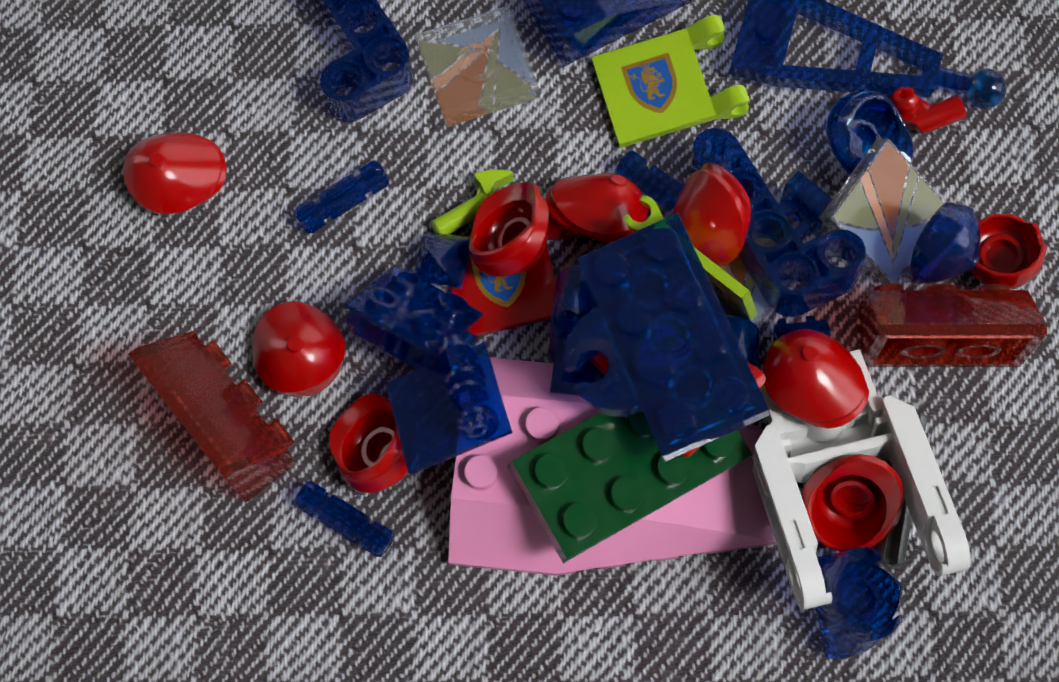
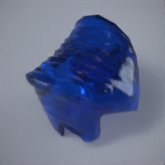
M853 548L844 552L817 557L826 593L831 592L832 602L830 604L815 607L818 615L819 630L821 631L823 653L827 658L844 660L864 653L892 634L901 623L900 615L896 617L895 615L899 609L904 585L886 570L875 564L882 557L880 552L874 548Z

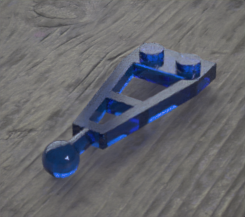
M748 0L728 73L729 75L787 88L891 95L900 87H910L915 90V94L918 97L930 98L936 86L966 94L969 102L981 109L993 108L1000 104L1007 90L1004 77L994 69L984 68L975 71L973 74H968L941 67L942 53L824 0ZM796 14L860 41L854 70L783 65ZM876 49L920 68V76L871 72Z

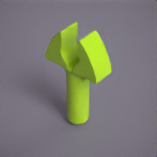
M486 170L475 173V184L479 187L476 196L432 221V228L436 235L444 238L474 221L478 208L483 201L493 194L496 189L514 181L513 172L508 170Z

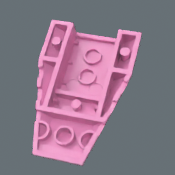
M473 356L463 395L451 493L448 564L559 576L573 574L580 570L601 567L602 569L625 566V564L650 560L663 561L677 559L679 556L712 554L775 545L776 541L752 472L753 456L755 454L754 446L764 429L732 419L753 455L563 564L509 470L508 464L512 460L628 397L605 375L580 366Z

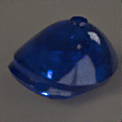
M859 91L849 93L840 98L833 106L827 119L826 139L836 160L857 182L862 184L861 178L868 170L872 185L876 190L869 167L888 142L909 164V169L913 158V142L898 109L889 98L876 91Z
M946 202L937 209L920 233L913 248L910 263L900 272L904 281H909L911 285L942 282L955 278L963 272L971 271L980 260L978 255L981 246V231L973 208L961 203Z

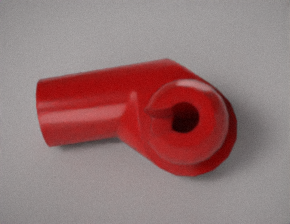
M900 87L890 97L889 111L896 122L918 133H929L967 118L965 106L959 95L930 104L919 98L913 88Z

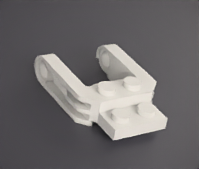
M860 349L850 351V353L862 369L869 389V397L862 412L842 427L826 429L815 427L781 409L771 399L764 385L761 387L759 395L769 424L765 427L754 446L755 454L753 456L752 472L794 597L801 610L830 604L832 602L831 592L826 593L822 571L816 557L818 542L797 482H807L815 472L825 465L849 455H870L891 462L892 467L902 479L906 504L928 561L937 576L968 570L970 567V551L965 532L915 407L891 395L885 396V398L877 395Z

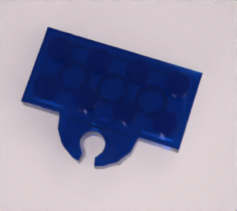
M678 212L577 258L597 307L579 319L569 334L563 357L564 369L568 374L579 372L584 363L592 357H603L609 362L608 372L602 380L594 383L581 381L573 387L574 391L585 403L594 407L603 415L626 417L643 411L665 461L771 415Z

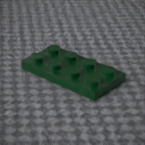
M712 385L680 411L700 424L705 433L700 441L699 449L691 456L682 457L678 454L661 429L627 398L512 460L508 464L509 470L563 564L753 455Z

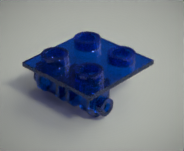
M397 265L392 266L345 305V309L350 311L346 324L352 327V334L365 339L375 346L379 344V349L384 352L392 346L398 337L393 357L400 359L407 351L404 362L419 369L424 374H428L431 371L437 375L441 373L448 360V356L444 353L478 322L484 314L468 305L467 301L453 293H446L424 281L418 273L400 268Z
M459 335L447 336L442 340V347L438 351L440 361L386 383L406 466L410 475L513 433L485 342L471 347Z

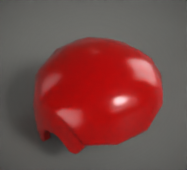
M993 213L974 223L963 245L964 261L974 279L990 289L1012 291L1030 283L1039 273L1045 259L1047 245L1044 244L1039 226L1036 223L1026 222L1014 214Z

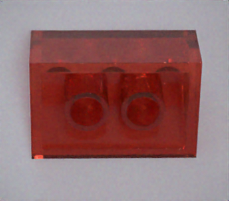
M882 284L875 286L872 290H866L858 306L860 351L867 367H1021L1047 336V324L1029 291L1011 290L1009 286L1003 284H988L978 288V290H957V286L952 284H935L928 286L925 290H904V287L899 284Z
M194 331L136 347L128 353L200 448L245 503L297 464L288 451V448L295 444L294 440L276 418L268 424L264 421L256 410L264 403L245 379L235 384L225 372L232 363L214 340L204 345Z

